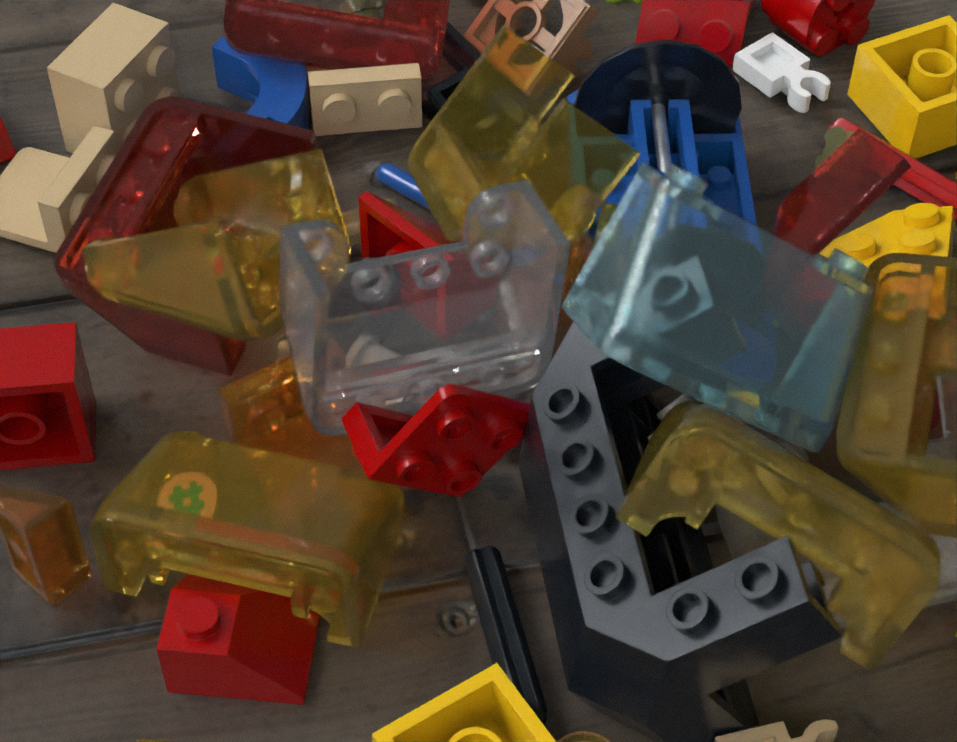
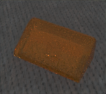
M0 484V536L11 567L48 604L52 603L55 606L85 583L92 574L72 503L66 498L57 495Z

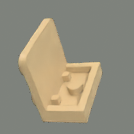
M408 49L324 54L308 58L307 73L314 136L422 127L419 63H413L412 53Z
M93 126L70 158L33 147L21 149L0 175V237L71 257L124 182L123 159L119 157L115 132Z

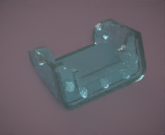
M642 162L562 303L561 308L596 347L621 364L797 446L819 453L834 428L875 288L873 284L864 279L870 267L837 248H834L829 258L818 253L814 256L719 207L703 195L709 183L690 171L672 163L665 174Z

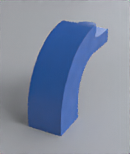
M242 17L212 46L217 87L253 104L217 140L220 167L229 168L250 181L257 173L263 172L268 167L273 157L290 165L297 159L309 136L310 108L305 66L297 50L289 41L274 30Z

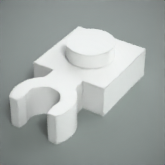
M773 32L737 52L734 56L733 71L769 98L779 92H783L787 95L788 104L800 113H806L809 110L811 94L821 101L828 99L831 85L828 77L820 72L808 70L810 58Z

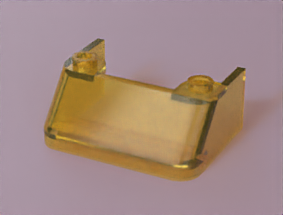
M505 24L418 138L408 159V169L446 240L467 253L562 242L574 236L582 235L593 223L596 210L641 155L637 149L564 98L543 124L541 119L571 82L574 75Z
M890 253L874 260L866 271L836 430V453L838 460L846 470L915 527L929 534L957 538V461L926 457L938 374L957 376V258Z

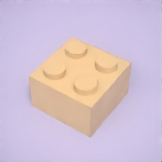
M112 3L47 67L66 151L74 153L93 126L113 130L115 132L119 157L123 159L124 168L136 155L141 154L147 148L149 141L156 135V125L166 123L163 110L182 103L169 23L116 3Z

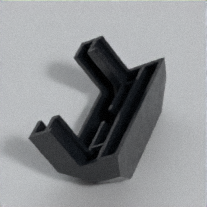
M696 255L576 316L531 396L518 463L568 690L590 707L656 742H714L717 736L759 727L746 678L843 637L838 622L832 616L823 589L825 582L822 573L811 561L800 564L794 543L788 536H784L713 568L679 448L663 459L648 439L651 434L664 425L656 415L663 408L650 393L745 347L743 338L736 329L730 311L732 305L729 296Z

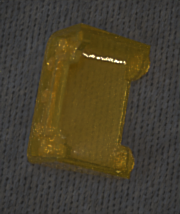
M322 149L196 175L182 185L178 197L174 201V216L179 227L120 238L116 235L94 240L81 249L86 262L85 270L88 281L104 299L242 342L265 339L276 334L341 276L348 268L351 257L348 233Z
M684 401L676 404L665 415L648 442L615 517L645 536L649 535L659 521L669 517H686L685 522L698 530L717 503L776 539L788 536L793 541L796 551L841 577L831 590L828 601L830 609L839 615L842 613L846 620V630L842 637L840 653L870 671L874 670L932 598L940 583L942 568L941 552L936 542L925 532L714 405L703 401Z
M183 430L167 433L162 436L101 502L90 524L89 533L106 590L137 597L147 575H149L151 583L164 586L170 570L290 597L294 616L306 619L311 609L320 614L330 624L327 633L328 642L361 649L406 521V505L403 492L396 485L369 480L365 472L206 438L197 432Z

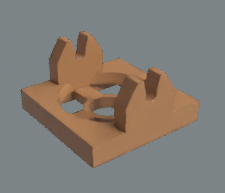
M488 0L463 37L489 63L524 93L537 99L553 76L562 81L576 78L581 72L575 66V62L579 58L591 60L594 56L592 42L583 34L599 11L587 1L559 0L563 12V23L560 31L554 36L546 29L547 19L545 14L554 0ZM535 11L537 20L533 31L524 37H518L516 30H520L523 27L518 17L523 12L533 13ZM499 29L507 34L501 45L498 39ZM536 42L545 50L540 59L531 63H514L511 61L522 45H530Z

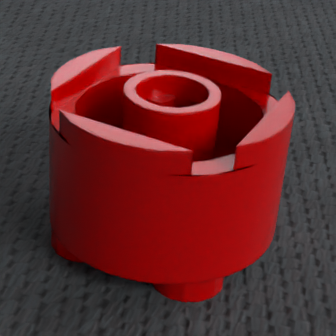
M761 0L762 11L769 16L767 20L773 26L810 53L820 57L844 43L853 46L864 37L870 25L867 16L876 0Z

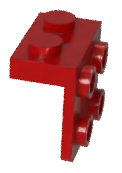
M643 0L635 44L659 40L697 44L723 58L728 65L733 66L735 54L741 51L743 47L749 12L756 5L757 0Z
M447 384L439 388L415 415L356 402L341 420L353 445V453L361 463L369 480L462 498L466 493L479 485L485 473L506 452L512 450L521 442L525 432L530 403L456 384Z

